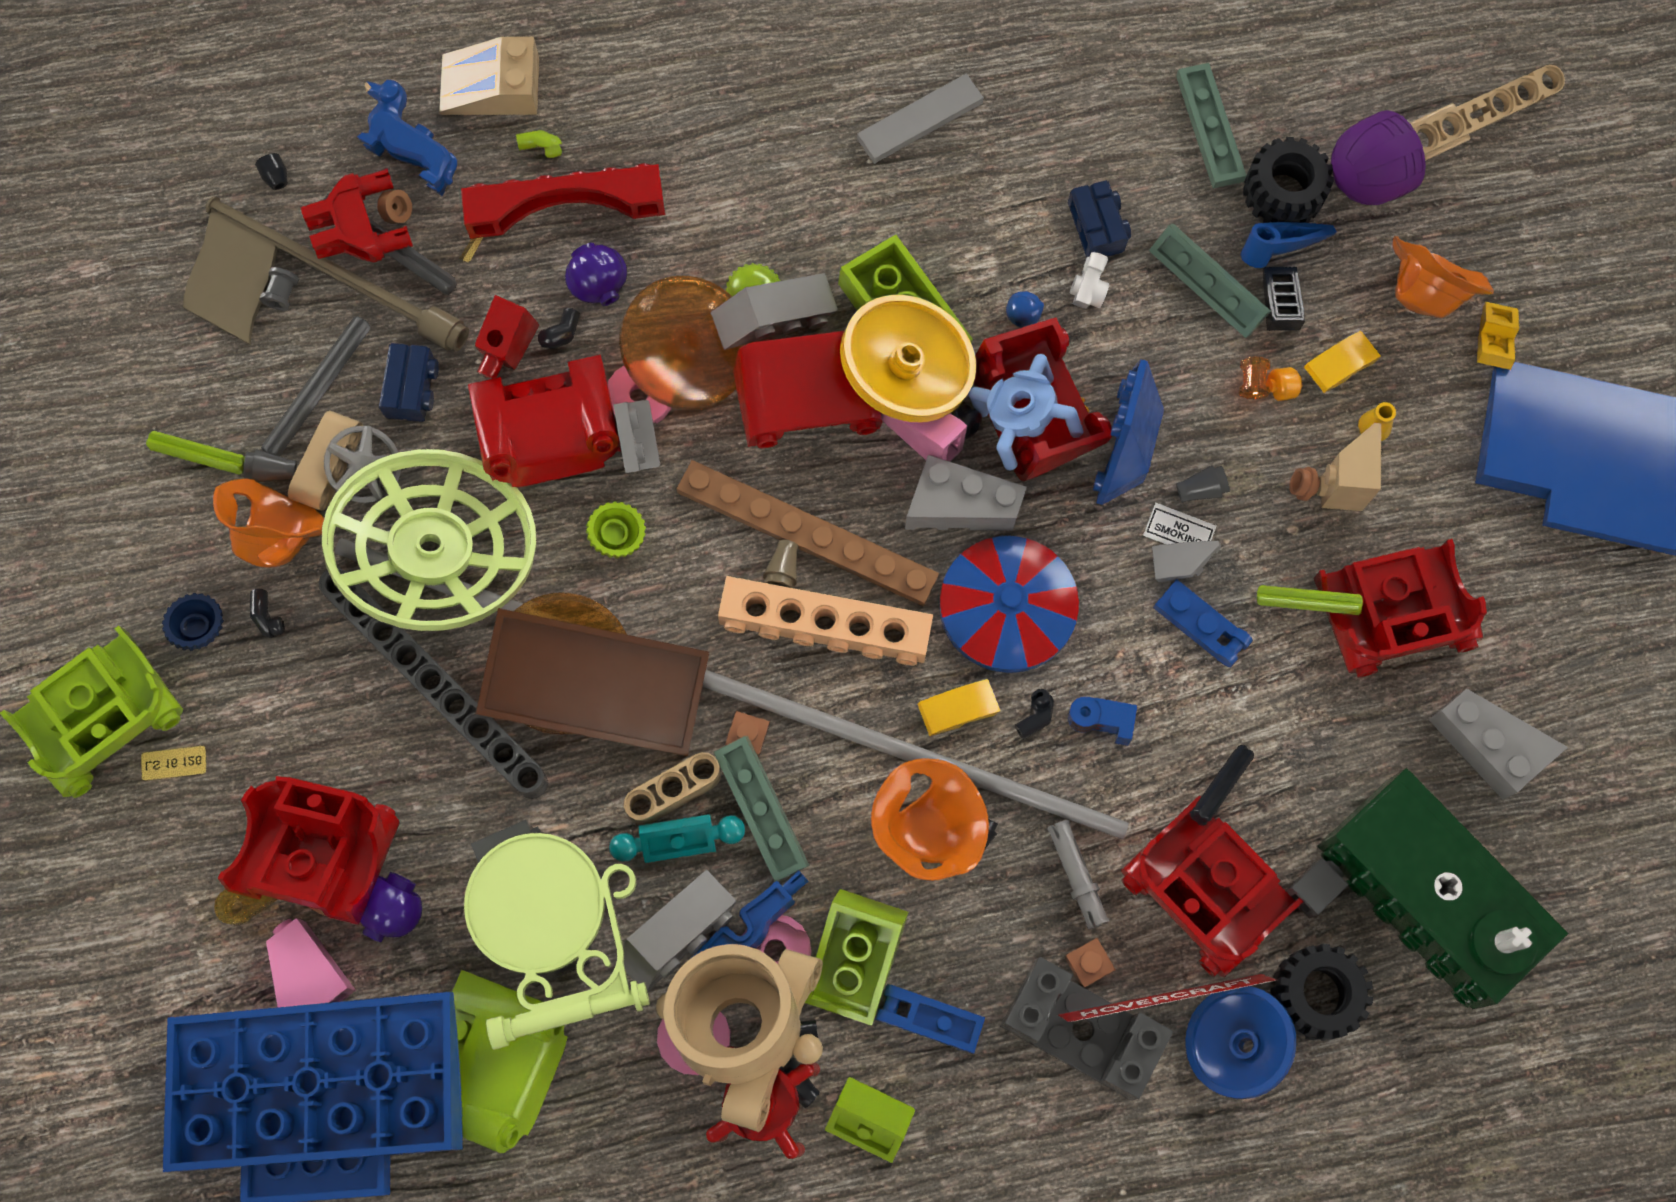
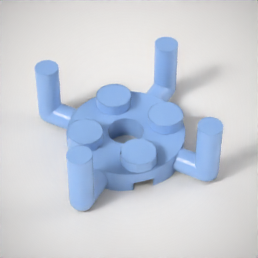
M1037 354L1034 357L1029 371L1013 373L1014 377L1005 381L1002 378L991 390L972 387L968 393L974 409L979 411L982 417H986L989 414L994 427L1002 432L996 448L1005 469L1009 471L1014 470L1018 465L1011 448L1015 437H1037L1041 435L1054 417L1065 419L1072 437L1077 438L1083 434V427L1077 410L1071 406L1058 404L1055 390L1051 385L1054 377L1047 357L1044 354ZM1023 398L1031 400L1024 408H1014V404Z

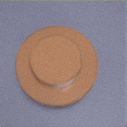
M1298 468L1290 480V493L1296 495L1298 500L1307 501L1318 492L1320 478L1315 468Z

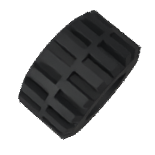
M1286 137L1284 142L1277 138L1272 141L1271 145L1266 143L1260 152H1257L1244 181L1243 195L1247 196L1245 200L1247 207L1254 208L1252 214L1256 218L1259 216L1264 218L1262 223H1309L1311 218L1314 219L1318 215L1331 191L1334 177L1331 176L1333 173L1332 164H1326L1329 157L1326 153L1320 154L1318 152L1320 147L1315 143L1310 146L1306 144L1308 140L1303 138L1299 142L1294 141V137ZM1273 176H1290L1300 183L1303 190L1297 192L1285 190L1275 182Z
M1330 944L1312 945L1289 955L1288 959L1280 963V970L1273 975V979H1276L1275 987L1271 988V995L1275 996L1289 1013L1297 1036L1304 1035L1305 1039L1312 1041L1341 1038L1347 1036L1349 1032L1356 1031L1360 1027L1359 1022L1367 1019L1370 1013L1366 1011V1008L1373 1004V997L1368 996V990L1373 989L1372 981H1365L1363 975L1367 974L1368 971L1365 966L1358 967L1356 965L1359 959L1354 954L1346 955L1344 954V948L1339 946L1330 948ZM1313 971L1327 974L1338 988V1004L1331 1014L1323 1015L1316 1012L1305 999L1304 983L1309 973Z

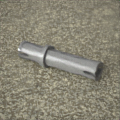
M1069 820L1055 823V826H1049L1047 830L1051 835L1073 889L1070 893L1073 900H1077L1087 924V929H1094L1102 926V923L1110 922L1097 893L1100 888L1097 883L1092 881L1069 825Z

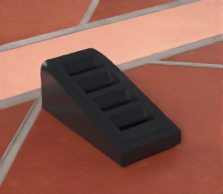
M1264 267L1262 271L1265 306L1271 311L1266 316L1267 331L1300 330L1305 323L1297 267ZM1272 276H1289V281H1273ZM1274 288H1290V292H1275ZM1276 299H1290L1291 302H1276ZM1278 309H1291V313H1278Z

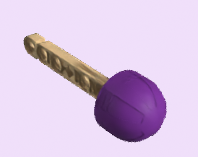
M1546 65L1457 107L1454 103L1449 104L1410 123L1400 114L1388 110L1369 116L1351 126L1337 140L1331 156L1334 181L1337 187L1349 199L1365 205H1380L1404 196L1421 185L1425 175L1426 160L1469 141V134L1556 94L1563 89L1565 84L1564 74L1557 66ZM1543 74L1548 75L1552 79V89L1547 88L1543 84ZM1519 85L1525 87L1528 91V100H1523L1518 95ZM1494 97H1498L1503 102V112L1495 109L1493 105ZM1482 109L1483 115L1474 119L1470 117L1471 113ZM1443 120L1451 122L1454 127L1453 135L1445 133L1442 127ZM1418 132L1426 134L1429 140L1428 147L1422 146L1417 135Z

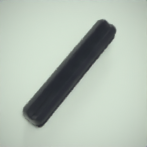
M1239 745L1233 751L1190 812L1191 819L1196 821L1198 825L1205 826L1213 818L1253 760L1254 752L1249 750L1246 745Z

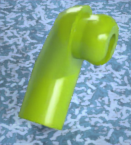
M544 130L516 134L519 151L544 147L547 158L558 157L562 154L560 138Z

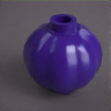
M594 243L584 244L573 251L571 254L572 259L567 265L565 272V283L572 295L587 303L600 302L602 306H608L616 302L620 297L618 292L625 284L627 278V265L623 257L610 247L595 245Z
M390 872L387 878L378 876L360 921L365 927L362 934L375 941L382 942L384 937H402L410 933L419 923L422 916L421 897L413 892L416 884L394 872Z

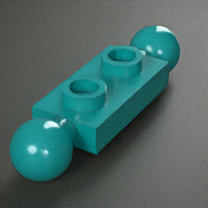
M710 814L639 825V838H635L628 833H619L612 838L609 850L612 857L621 862L630 861L636 856L637 852H643L645 863L716 852L715 840L720 839L726 844H736L745 835V825L740 818L730 815L722 818L718 825L712 826Z

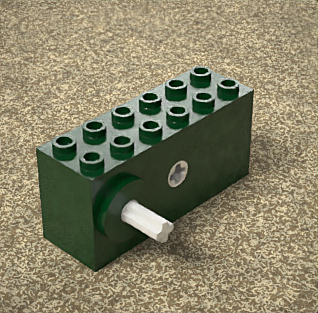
M1408 768L1386 780L1317 845L1322 851L1321 857L1326 862L1331 861L1337 865L1348 878L1346 882L1350 889L1360 897L1365 896L1374 906L1372 910L1382 922L1392 924L1400 933L1398 936L1400 941L1409 950L1417 951L1427 961L1425 966L1429 972L1440 980L1444 979L1453 988L1451 993L1454 998L1467 1008L1470 1006L1472 1009L1498 1004L1569 934Z

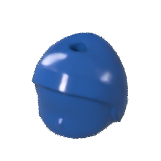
M1027 291L1017 292L1009 298L1006 314L1015 326L1019 328L1029 326L1039 321L1044 303L1033 293Z

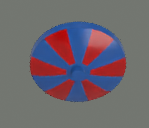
M998 536L982 540L970 546L954 560L942 583L939 609L941 622L949 640L965 658L988 670L1018 673L1035 669L1047 663L1064 648L1077 622L1079 598L1070 570L1052 550L1027 538Z

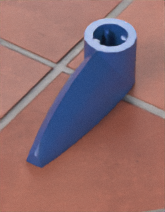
M1273 222L1255 224L1250 231L1240 256L1247 265L1254 268H1263L1268 265L1272 256L1308 247L1335 235L1337 231L1333 225L1316 223Z

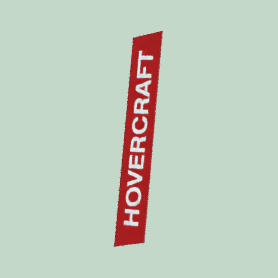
M1258 974L1059 1014L1058 1016L1067 1022H1073L1276 981V979Z

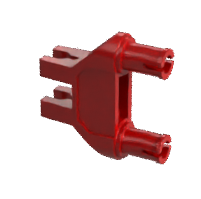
M388 168L361 177L358 174L354 175V173L347 174L337 182L326 199L300 207L309 231L335 225L334 228L309 236L318 259L347 253L368 262H378L385 258L384 254L406 247H413L407 226L378 235L377 232H373L363 200H366L365 196L394 189Z

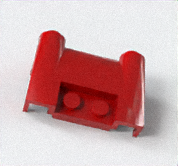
M601 354L569 361V372L504 386L502 378L498 377L468 384L483 470L490 475L492 481L496 479L499 482L511 483L512 487L534 485L605 467L604 462L614 456L617 451L621 452L616 418Z
M1453 539L1447 540L1442 546L1425 550L1424 547H1416L1353 562L1351 565L1344 566L1342 570L1327 574L1325 569L1320 570L1313 578L1318 591L1360 594L1363 598L1362 611L1359 615L1326 612L1348 673H1356L1358 678L1377 673V666L1381 665L1384 660L1447 645L1450 649L1456 648L1458 653H1464L1478 648L1477 642L1483 639L1481 623L1487 614L1484 596L1477 599L1473 598L1464 587L1456 565Z
M276 776V780L265 782L256 788L250 786L241 799L247 816L244 842L234 862L227 869L220 872L218 880L228 892L259 900L264 895L319 909L326 917L359 925L400 824L399 819L395 816L396 812L383 804H376L374 807L366 797L357 793L291 777Z
M1199 795L1121 869L1124 876L1121 881L1135 896L1139 893L1143 895L1149 893L1201 948L1199 954L1202 958L1199 960V964L1212 977L1218 974L1225 978L1246 957L1259 949V944L1304 901L1301 898L1294 900L1278 884L1281 880L1276 876L1277 874L1226 822H1223L1220 818L1215 819L1213 817L1205 826H1201L1191 819L1190 812L1200 800L1201 796Z

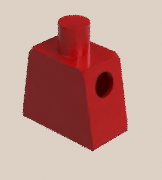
M497 295L494 296L475 342V348L484 356L478 368V374L488 379H494L498 377L503 365L513 370L517 368L539 327V323L526 308Z

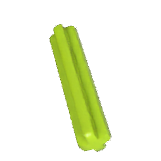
M157 431L150 432L146 441V446L151 451L238 475L244 472L245 457L237 453Z
M1266 585L1259 586L1257 590V603L1261 606L1352 615L1361 614L1363 598L1360 594Z

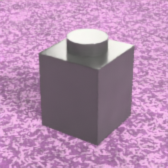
M1321 858L1314 862L1285 891L1294 900L1301 898L1304 901L1299 908L1310 919L1319 915L1348 884L1343 879L1344 874L1337 865L1331 861L1326 862Z

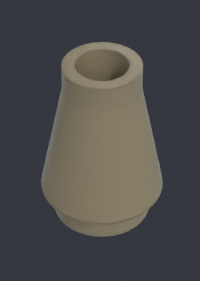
M790 540L778 541L777 548L763 574L765 583L789 588L797 584L798 545Z

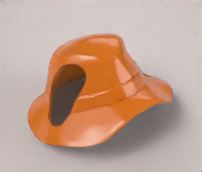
M1394 236L1393 249L1401 260L1395 296L1406 309L1420 315L1444 318L1453 313L1475 294L1486 295L1494 293L1487 277L1481 272L1461 268L1440 255L1430 253L1422 245L1408 243L1399 239V236Z
M253 479L231 480L215 488L213 507L216 517L229 528L231 547L235 556L250 564L266 568L287 564L311 537L322 535L324 516L310 506L291 500L288 496ZM234 494L244 495L251 502V515L246 527L235 526L238 505Z
M921 758L901 764L884 781L877 792L872 806L871 824L877 845L902 870L915 878L934 881L965 874L974 869L983 856L989 829L986 806L970 777L961 768L948 761ZM918 773L930 777L932 782L929 789L915 802L899 812L911 790V776ZM921 862L940 863L942 865L927 870L922 866Z

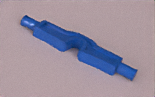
M798 870L783 885L777 881L774 882L760 896L741 908L739 916L747 926V932L743 936H737L727 926L721 927L693 956L706 949L726 944L745 945L756 949L765 939L769 926L795 904L792 896L809 881Z

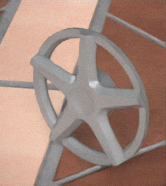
M354 426L341 431L330 441L324 456V470L330 485L336 492L347 479L361 468L380 458L389 456H375L372 454V435L380 438L388 446L391 454L398 453L395 444L386 434L371 426ZM362 432L358 451L354 452L337 445L338 441L351 433ZM331 454L347 463L348 470L337 483L330 469ZM401 469L393 472V475L397 482L400 477ZM375 479L367 484L373 496H353L350 501L370 503L380 500L388 494L385 489L382 490L378 479Z

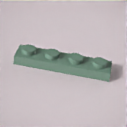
M1205 63L1178 69L1176 77L1212 188L1244 182L1247 175L1210 64Z
M1174 224L1168 225L1149 249L1158 260L1245 338L1249 337L1271 312Z
M744 736L714 751L774 881L778 882L796 873L798 870L800 871L810 866L749 737Z

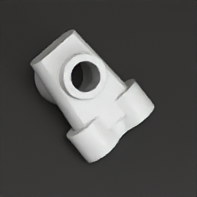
M1091 252L1090 257L1086 258L1082 276L1076 275L1070 289V294L1075 295L1072 304L1084 309L1090 305L1097 308L1102 306L1109 283L1099 279L1105 269L1108 257L1100 253Z

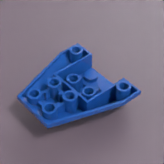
M1140 359L1132 370H1129L1127 379L1121 380L1117 398L1119 399L1118 404H1120V407L1115 416L1110 434L1116 437L1115 445L1104 472H1097L1093 485V491L1098 492L1096 503L1100 505L1142 484L1149 472L1164 407L1148 361Z

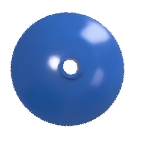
M1247 986L1212 993L1198 1005L1190 1018L1186 1030V1054L1193 1072L1206 1087L1228 1098L1250 1099L1271 1091L1288 1074L1296 1053V1032L1289 1013L1276 998L1264 990ZM1247 1041H1252V1050L1245 1053L1243 1050L1244 1044Z

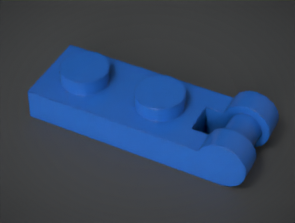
M1177 579L1153 607L1227 667H1232L1238 660L1237 654L1241 649H1247L1253 642L1252 637L1246 631L1233 625ZM1222 634L1230 640L1226 646H1222L1217 642Z
M890 984L886 985L884 996L887 997L883 1009L878 1010L875 1020L974 1054L985 1017ZM900 1002L911 1004L907 1018L897 1015Z

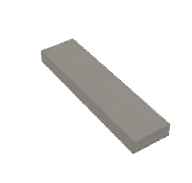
M966 73L857 133V140L875 164L983 104L984 97Z

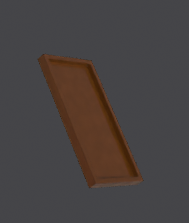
M498 608L476 714L688 756L709 651Z

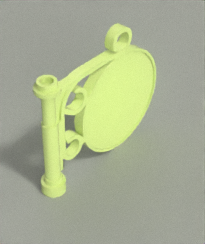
M544 833L523 834L507 839L491 849L477 864L468 881L464 898V913L469 933L477 947L490 960L508 970L525 974V978L518 986L517 998L524 1008L531 1010L530 1012L515 1015L516 1018L511 1019V1017L504 1019L503 1016L487 1019V1032L493 1050L509 1046V1042L516 1040L517 1037L593 1018L597 1014L635 1005L638 1012L643 1010V1006L650 1005L645 982L638 984L636 980L630 982L631 990L629 988L624 966V949L609 888L610 876L617 871H623L629 875L630 883L625 890L614 892L613 895L616 899H624L633 893L636 887V876L628 866L614 864L606 869L601 879L593 862L580 848L566 839ZM606 900L617 948V962L611 976L602 985L598 986L585 975L584 964L588 959L598 957L603 960L606 967H611L609 958L603 952L587 950L601 927ZM579 958L576 965L578 976L592 988L591 990L538 1004H530L526 1001V987L533 982L541 983L545 988V996L552 998L553 989L550 983L537 974L556 971Z

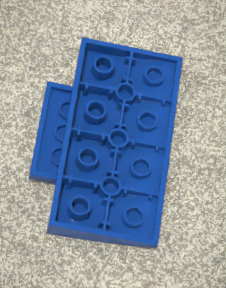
M1514 362L1511 370L1494 366L1475 483L1546 499L1542 526L1676 556V397Z
M453 992L168 1017L163 1172L241 1167L240 1202H306L390 1195V1155L463 1150L460 1062Z

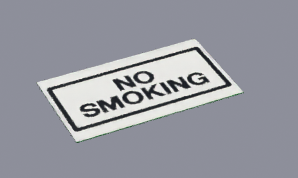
M1155 503L1143 536L1163 544L1211 541L1216 525Z

